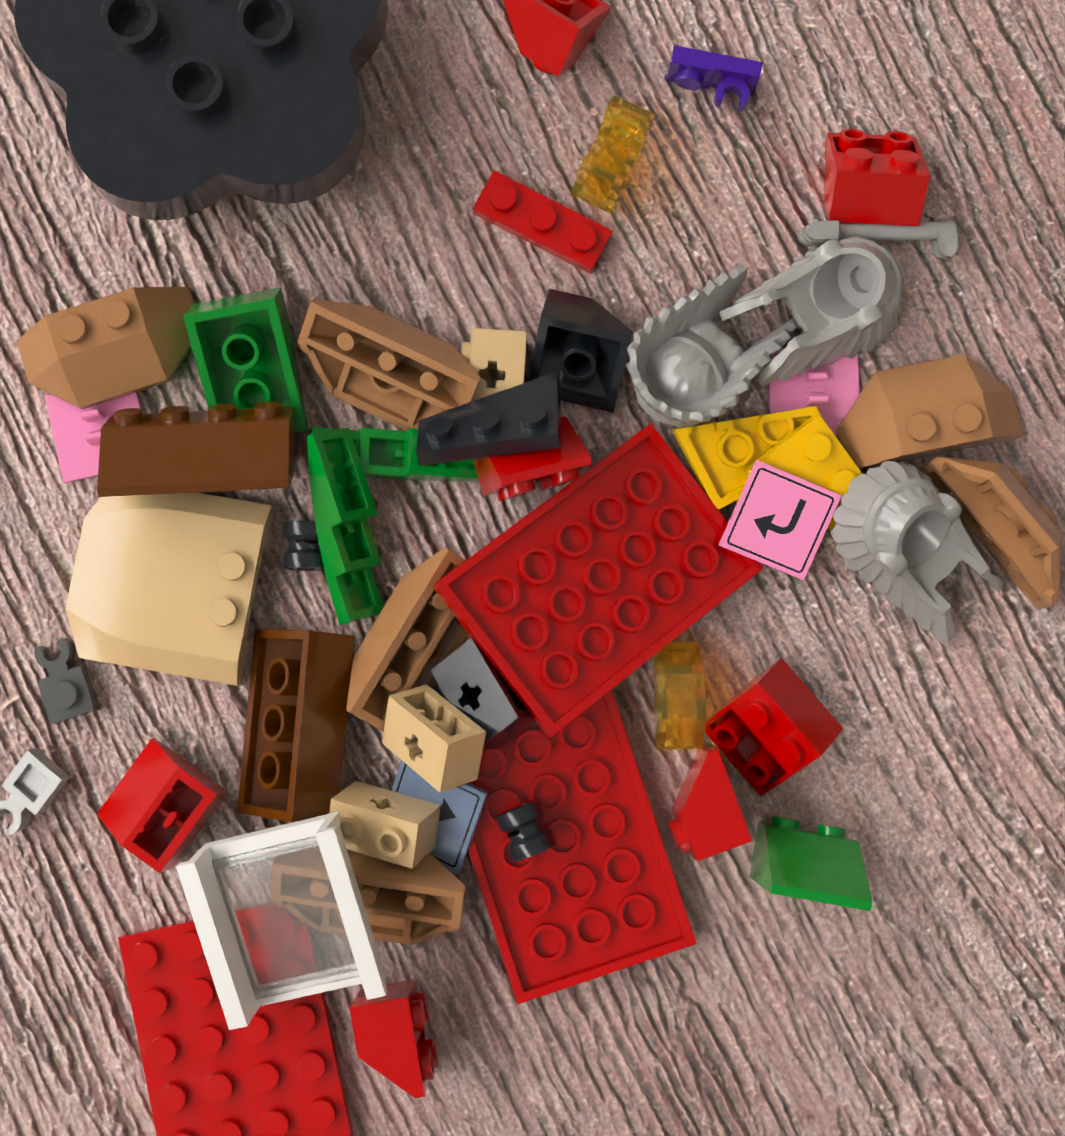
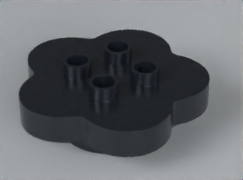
M15 0V27L23 50L54 91L67 101L66 132L76 162L101 194L114 206L128 214L150 220L179 219L202 211L229 193H239L255 200L276 204L307 201L323 195L339 184L348 175L360 155L365 137L366 121L357 76L382 40L388 18V0Z

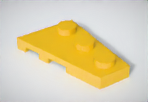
M817 406L673 429L672 431L702 490L719 510L739 499L749 476L743 471L746 467L814 414H820Z
M814 414L757 459L842 496L848 492L851 480L862 474L820 414ZM755 461L743 470L748 475ZM841 499L837 505V508L841 505ZM833 516L827 528L830 532L836 524Z

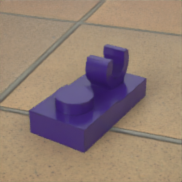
M674 45L667 81L676 82L679 87L687 90L717 88L714 96L716 107H721L724 94L734 92L739 97L738 111L743 112L750 95H754L763 62Z

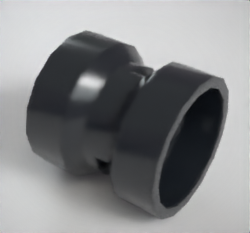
M315 521L285 522L284 538L288 541V551L283 555V569L291 571H324Z
M539 799L517 806L495 817L500 831L507 833L510 844L508 850L513 862L526 859L556 845L552 831L545 828L541 818L544 812Z

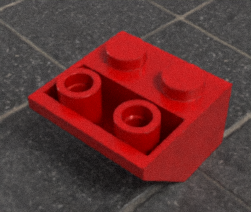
M845 129L840 133H827L824 205L828 221L839 220L841 223L919 226L930 174L916 137L900 131H890L885 135H867L865 132L857 129Z
M566 416L561 417V448L474 459L483 497L497 494L498 501L525 495L526 492L536 489V483L541 484L542 490L566 485L570 481L579 479V470L592 464L590 454Z
M782 658L749 682L700 726L760 797L821 757L844 729Z
M152 738L98 811L97 816L122 847L160 874L174 868L228 791L160 741Z
M416 979L387 984L388 992L386 996L369 1000L366 998L364 989H360L349 1007L357 1057L412 1097H425L429 1080L435 1079L434 1068L438 1067L434 1039L426 1040L424 1032L426 1030V1020L430 1019L426 992L417 991Z

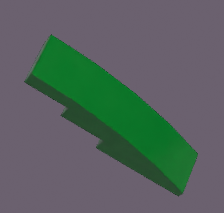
M311 427V429L309 430V435L315 432L329 431L335 429ZM360 428L358 431L350 430L366 478L421 481H479L474 459L420 466L416 454L418 429L410 428L407 431ZM308 460L307 475H309V460Z
M349 427L311 433L307 436L310 489L316 533L327 584L339 626L375 617L380 614L384 607L371 569L382 563L368 523V519L378 515Z

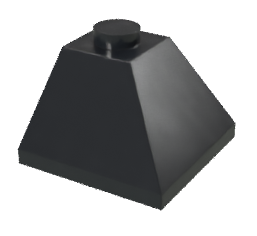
M549 289L540 317L528 381L558 371L561 385V401L614 413L628 355L627 348L631 342L633 331L595 299Z

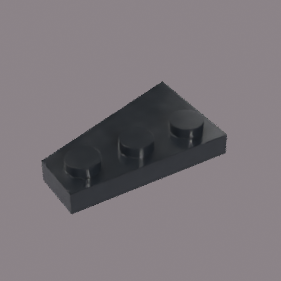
M558 371L419 420L416 454L420 466L561 448V385Z

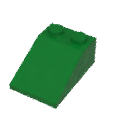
M281 287L193 304L183 317L208 407L216 404H233L236 409H254V405L261 402H280L282 407L295 408L297 433L308 431L292 329Z
M772 816L771 824L758 822L749 875L752 880L771 894L871 911L872 897L858 841L845 837L846 829L818 824L817 832L799 829V820Z

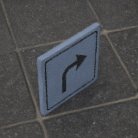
M401 760L391 791L441 805L435 848L430 854L449 871L459 875L489 792L471 783H466L439 793Z

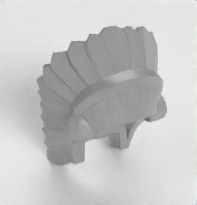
M850 237L840 241L831 239L821 244L818 248L808 250L805 257L793 262L791 268L763 282L762 286L736 299L735 305L719 311L722 321L785 298L787 307L791 309L797 325L802 329L803 333L790 340L787 347L760 371L757 380L763 386H766L777 378L786 381L796 374L801 376L809 367L817 371L825 364L832 365L842 357L853 359L860 350L872 352L877 342L887 340L889 332L894 331L897 327L898 314L902 312V272L891 252L874 241L860 237Z
M739 264L730 274L722 272L714 281L709 279L703 290L694 288L689 296H682L673 307H662L658 317H646L644 328L634 333V341L627 348L630 362L626 366L632 378L631 383L636 391L640 406L656 421L672 426L691 427L701 422H709L712 417L724 414L726 409L737 405L739 401L738 396L749 389L750 380L760 373L763 366L771 361L770 357L792 338L790 333L798 327L794 317L761 340L754 342L745 351L742 350V346L737 344L734 338L720 329L717 324L721 320L719 311L729 306L745 281L748 268Z
M884 461L880 467L869 468L866 474L853 478L849 483L848 492L841 496V505L833 512L836 524L830 532L837 543L835 550L845 558L846 568L858 571L860 579L872 582L876 591L884 594L891 604L903 608L906 617L914 618L922 630H931L933 635L944 644L956 636L951 615V605L935 589L938 582L947 577L957 564L963 560L973 568L980 578H983L998 592L1001 591L1005 584L991 570L992 566L982 554L980 548L971 541L970 534L965 530L959 518L962 512L960 504L950 495L940 493L931 478L914 465L904 461L899 463Z

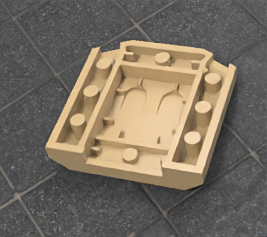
M198 492L100 497L83 520L65 608L78 657L241 686L249 644L246 636L262 554L267 551L275 508L272 505Z

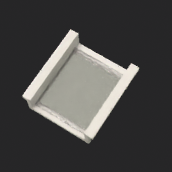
M340 811L205 843L189 861L179 863L176 866L229 1030L248 1026L260 1006L362 984L367 1000L386 996L388 990L385 979L388 973L386 968H383L342 836Z

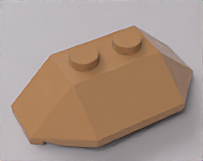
M188 286L133 287L44 316L16 341L28 382L82 410L169 382L191 348L183 317L187 310L195 304L190 288Z
M317 299L310 301L297 343L304 353L307 352L315 371L332 396L405 431L410 428L418 429L419 420L472 402L481 378L452 344L372 306Z
M965 354L875 372L836 429L837 439L860 471L880 467L884 461L905 462L1023 437L1013 392Z
M937 456L919 469L931 478L940 493L950 495L960 504L962 512L959 518L1036 609L1051 607L1059 601L1064 535L1056 526L1058 521L1055 515L1045 505L1035 502L1026 491L1028 489L1026 481L1016 470L1008 469L1003 463Z
M444 547L400 579L353 656L346 707L349 713L384 732L389 695L425 684L438 693V683L430 670L468 641L471 636L432 586L465 561L464 558Z
M319 845L290 851L275 857L272 871L271 901L280 907L285 905L296 917L319 931L347 935ZM347 849L375 940L413 945L434 938L445 931L453 932L460 929L466 886L430 853L411 869Z

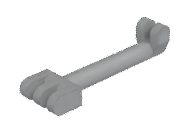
M839 220L813 221L801 228L797 234L798 241L803 245H821L831 239L840 241L850 237H860L871 241L932 240L931 251L936 259L950 257L958 249L955 221L920 222L919 226L839 223Z

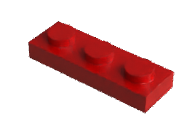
M493 170L473 207L474 215L589 274H592L613 232L601 224Z

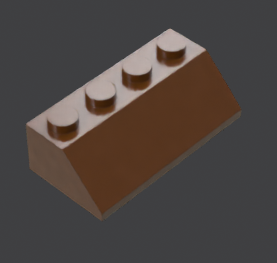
M269 401L255 404L254 409H236L233 404H216L209 406L207 411L189 412V407L187 406L166 407L161 410V413L143 414V410L140 408H126L115 411L114 415H111L101 428L97 480L98 497L289 488L300 459L295 408L282 407L280 402Z
M255 629L237 813L291 823L329 814L331 799L341 792L343 759L346 753L345 735L348 713L346 707L354 656V635L311 630Z

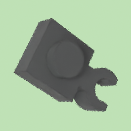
M67 638L58 639L61 654L56 660H52L49 657L46 646L35 647L34 651L36 661L40 666L46 668L49 677L37 680V684L50 725L59 724L100 710L86 666L72 668L71 663L75 656V649L72 642Z

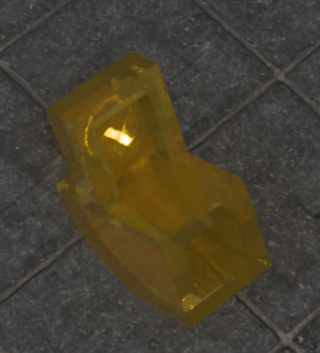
M614 95L608 103L596 140L582 160L571 195L611 214L637 168L648 142L646 138L656 114Z
M670 642L652 657L654 679L653 719L656 750L703 749L706 722L704 665L700 663L698 642Z

